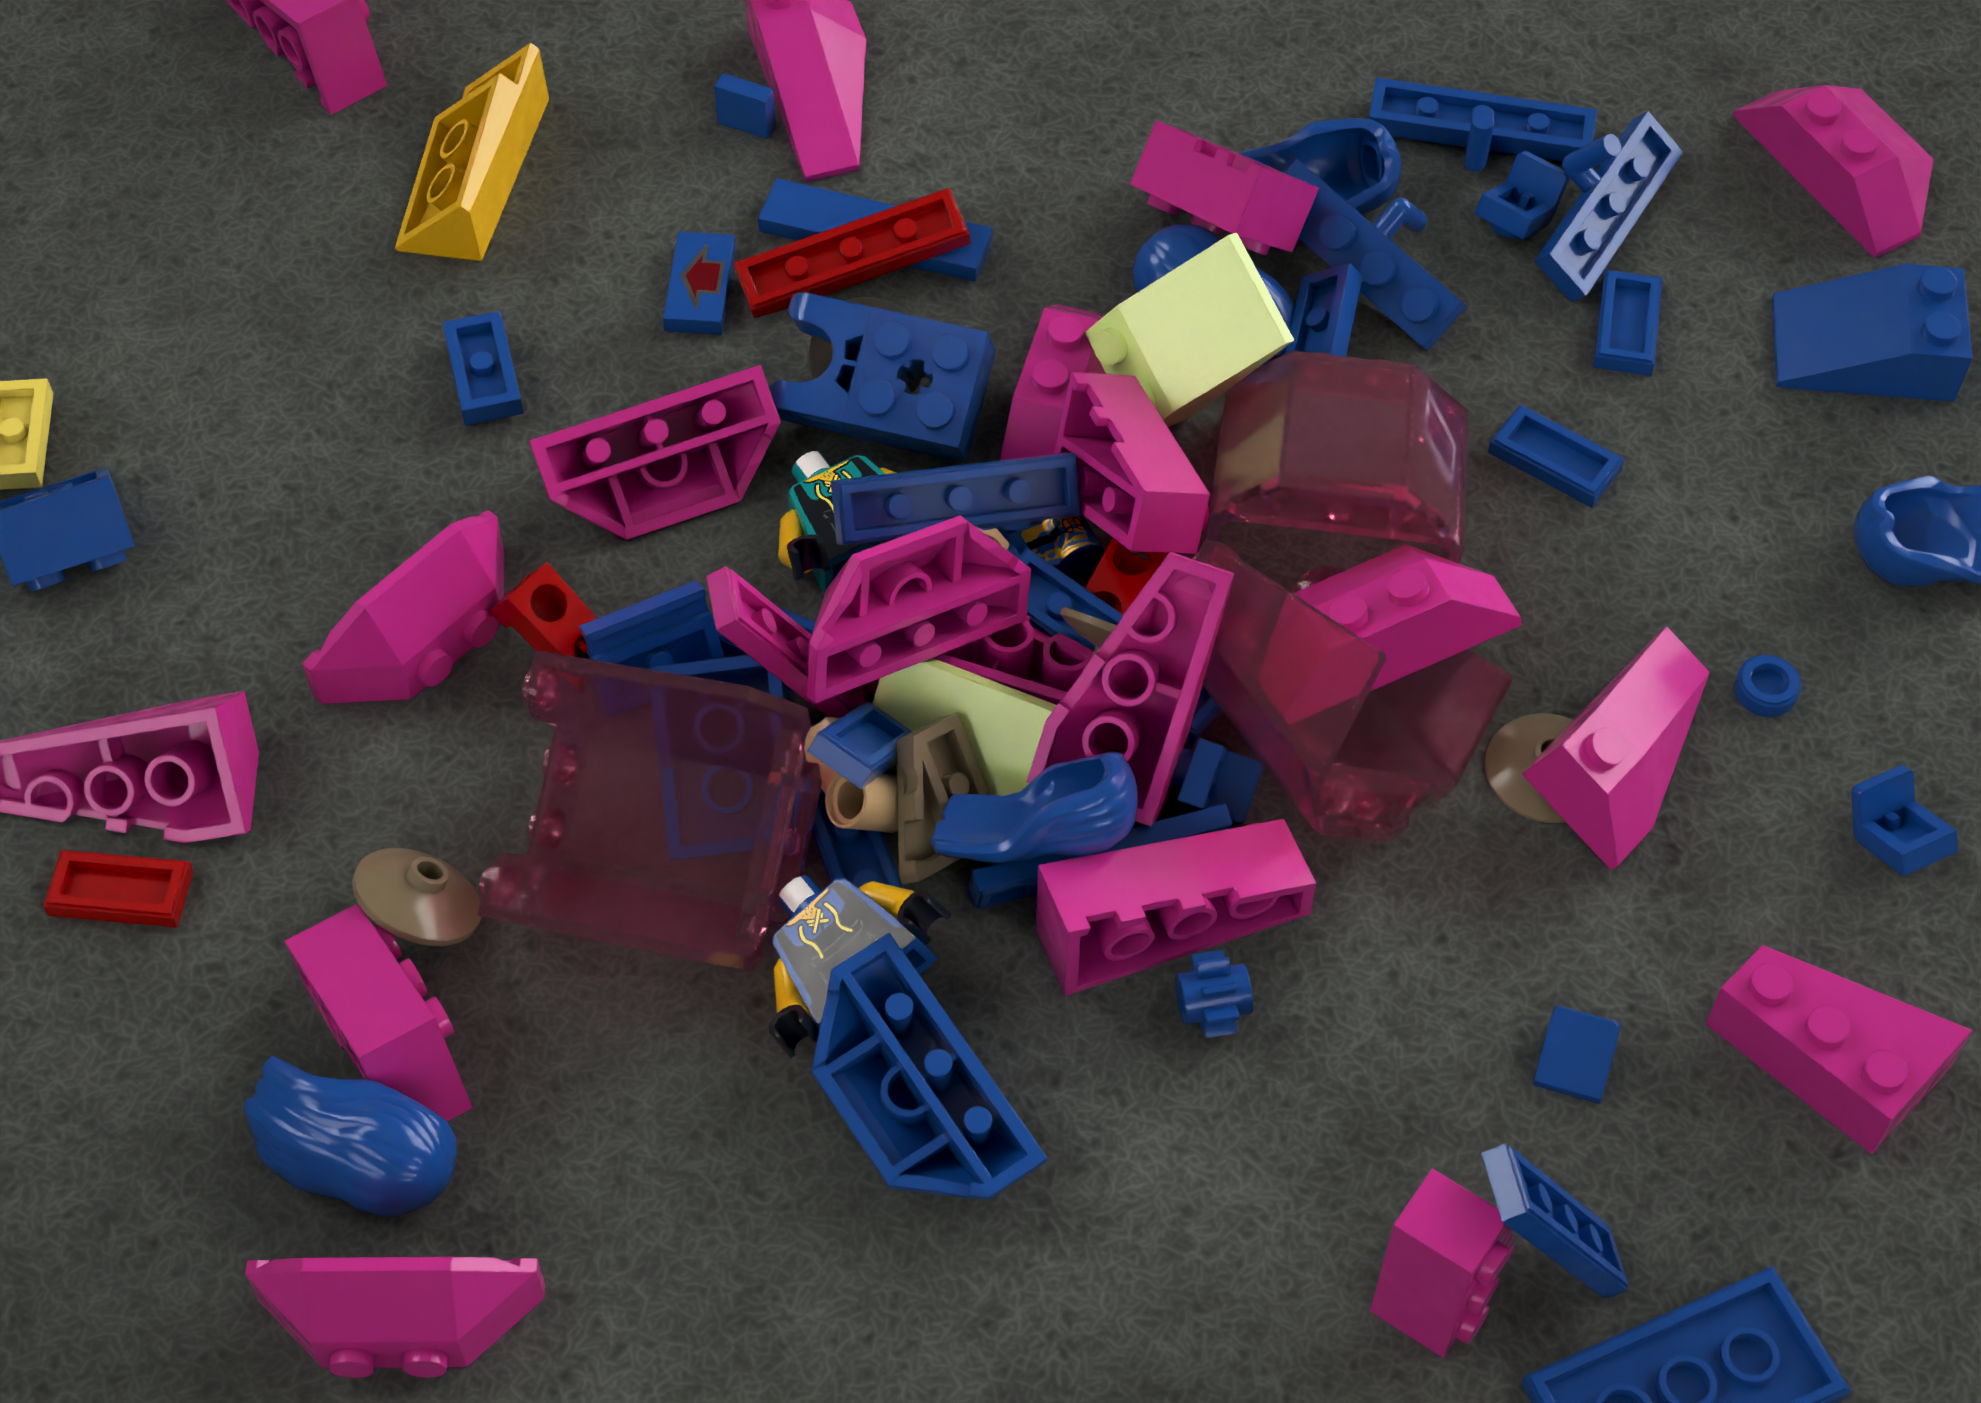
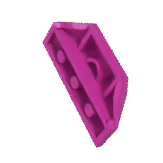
M1821 85L1778 90L1734 110L1733 116L1874 258L1920 236L1934 159L1862 89Z
M1054 304L1044 308L1013 395L1000 460L1055 453L1071 372L1106 374L1084 333L1106 314L1061 304Z
M758 365L529 440V445L550 501L623 540H629L741 502L781 421L762 367Z
M487 510L479 516H470L451 523L358 599L329 632L321 651L319 649L313 651L302 663L313 697L321 704L412 699L426 686L434 687L440 684L449 675L453 663L472 647L479 648L486 645L494 637L499 624H501L489 610L504 597L505 550L498 517Z
M961 515L852 554L826 589L809 642L807 697L814 704L1025 622L1027 618L1031 568Z
M1405 544L1290 594L1260 679L1263 688L1287 728L1522 626L1521 616L1494 576Z
M488 1257L291 1258L274 1259L270 1262L269 1260L247 1261L245 1272L258 1301L321 1368H329L331 1373L345 1378L370 1376L373 1374L374 1368H402L409 1375L431 1378L444 1375L447 1372V1367H468L545 1297V1282L537 1258L501 1260Z

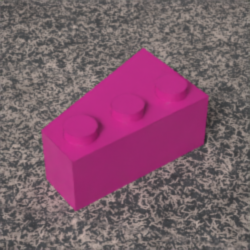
M1158 120L1154 123L1130 182V185L1150 194L1146 202L1147 204L1178 216L1180 209L1193 214L1191 224L1202 226L1217 235L1222 236L1224 230L1232 234L1237 232L1245 248L1267 256L1271 246L1293 252L1319 190L1314 185Z
M1071 372L1054 454L1076 453L1081 514L1130 551L1197 554L1201 532L1208 523L1210 493L1137 378L1130 375Z
M358 903L284 941L304 986L341 1050L345 1049L362 1079L378 1081L401 1092L434 1111L447 1122L473 1108L444 1039L454 1033L445 1010L435 996L427 1001L423 1000L422 997L427 995L428 992L410 958H407L398 963L396 959L402 957V953L393 934L377 924L373 926Z
M1764 945L1721 987L1706 1022L1708 1027L1871 1154L1876 1151L1952 1067L1973 1031Z
M1432 1168L1393 1225L1370 1312L1443 1358L1456 1339L1468 1345L1480 1329L1490 1310L1487 1304L1500 1282V1278L1497 1276L1515 1250L1512 1229L1501 1221L1498 1208Z

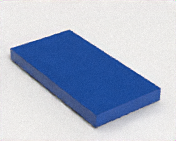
M1773 1266L1527 1374L1521 1382L1531 1403H1837L1846 1399L1851 1392Z

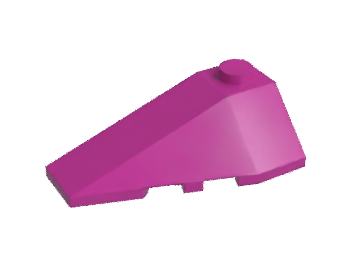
M745 0L748 32L768 85L773 89L776 106L805 182L859 170L866 37L852 3L848 0Z

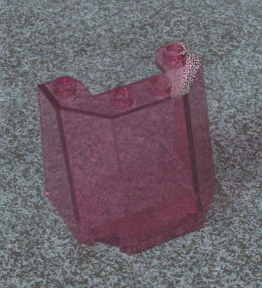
M1291 351L1258 367L1226 391L1209 510L1204 563L1216 567L1221 526L1234 520L1437 544L1441 546L1440 557L1460 564L1464 545L1468 410L1415 364L1391 362L1383 359L1371 360L1336 356L1321 352Z
M1209 540L1204 541L1200 551L1192 559L1235 573L1203 681L1204 688L1315 831L1326 837L1392 841L1409 827L1410 809L1421 799L1430 796L1440 801L1457 786L1513 681L1512 675L1469 648L1370 691L1386 661L1385 653L1293 594L1346 569L1322 565L1314 570L1307 571L1298 579L1291 593L1239 559L1238 553L1228 545Z
M535 650L531 670L527 673L523 683V698L531 716L536 721L555 726L552 742L543 758L544 779L538 807L532 814L529 823L530 844L527 856L508 852L503 853L485 869L480 882L481 902L478 916L681 959L753 971L764 956V937L773 924L784 926L791 918L780 905L778 897L787 883L799 876H803L822 785L819 764L807 762L804 749L805 740L811 728L808 708L749 686Z

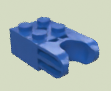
M799 292L791 298L788 313L799 330L832 344L833 354L828 369L818 378L807 382L779 380L769 386L781 420L849 435L855 439L967 463L996 354V349L987 331L810 293ZM928 378L930 382L929 388L920 386L919 394L911 393L909 386L915 380Z

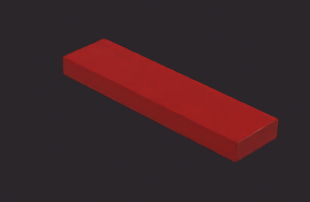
M949 187L733 264L753 318L789 308L791 298L799 292L824 296L971 244L970 233Z

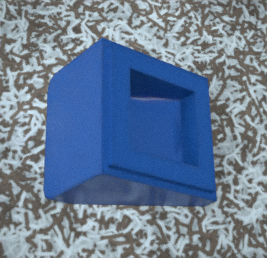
M1555 1006L1546 1029L1533 1085L1600 1104L1619 1037L1620 1023L1567 1007Z

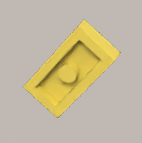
M47 378L0 381V490L42 487L54 394Z

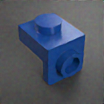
M1523 151L1517 154L1506 182L1482 194L1474 214L1489 221L1490 227L1496 233L1507 238H1521L1524 240L1548 226L1552 221L1570 177L1559 167L1528 151Z
M1199 738L1195 751L1183 749L1171 785L1181 788L1177 800L1182 804L1201 810L1226 803L1231 821L1243 823L1248 815L1262 775L1263 765L1257 760L1228 751L1222 745Z
M1900 765L1856 784L1852 788L1854 837L1860 845L1900 875L1905 876L1916 870L1923 869L1936 861L1958 852L1957 830L1915 801L1914 772L1906 766Z

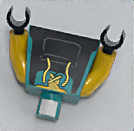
M812 451L804 454L795 462L792 467V475L798 483L793 485L787 492L789 511L780 519L778 548L780 562L792 569L795 580L803 579L804 573L812 570L822 592L825 594L826 589L852 554L894 540L889 539L849 545L837 544L831 481L897 472L884 467L878 468L866 456L855 455L831 467L822 453Z

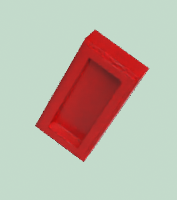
M61 850L43 907L48 916L178 928L194 870L190 861Z

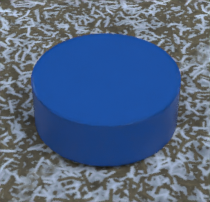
M1758 655L1746 660L1742 664L1734 683V691L1740 704L1748 711L1759 716L1776 717L1786 714L1794 707L1802 684L1799 673L1786 660L1773 655Z

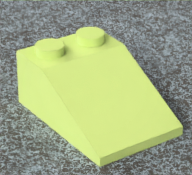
M1237 232L1224 237L1118 304L1084 332L1106 374L1135 376L1167 427L1190 419L1294 341Z

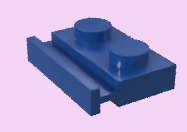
M697 580L579 626L588 648L587 653L602 699L611 714L653 698L650 667L725 658L712 613L709 611L706 603L705 589Z

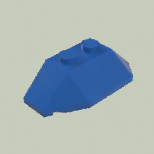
M890 932L831 969L827 997L813 1060L812 1076L889 1189L989 1201L1047 1162L1048 1158Z

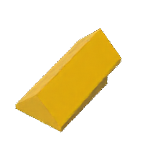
M529 43L466 86L462 99L434 118L394 249L399 252L482 261L549 101L540 50L535 45Z

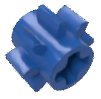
M1223 950L1191 954L1192 968H1189V972L1178 973L1175 976L1177 1002L1183 1023L1198 1022L1200 1029L1203 1028L1205 1038L1236 1034V1020H1240L1239 1016L1252 1014L1253 1012L1252 988L1245 964L1230 965L1229 957H1224Z

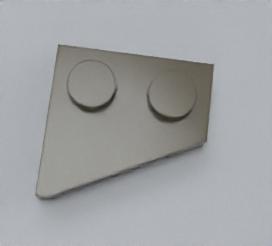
M958 713L940 717L896 740L899 877L903 885L920 882L961 859L945 857L935 852L931 842L937 822L943 820L942 814L950 797L955 794L990 795Z

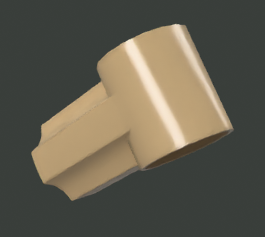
M825 717L815 726L806 728L795 747L800 752L799 760L826 794L825 806L830 821L837 827L845 829L897 832V775L883 773L860 789L807 752L817 733L840 718Z

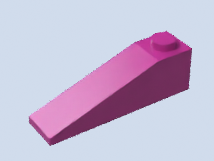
M1173 552L1166 556L1122 616V619L1046 719L1026 783H1030L1052 764L1108 752H1120L1132 768L1136 779L1138 804L1135 821L1149 826L1153 825L1165 809L1172 787V778L1180 755L1185 747L1235 573Z
M1667 626L1632 659L1522 773L1525 779L1610 870L1619 866L1653 828L1710 673Z
M245 691L186 700L0 740V812L56 822H65L73 814L106 820L105 830L121 833L129 832L132 824L163 829V840L180 843L246 834L251 830L259 750Z

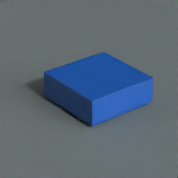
M722 73L714 86L718 124L768 139L776 127L773 89Z

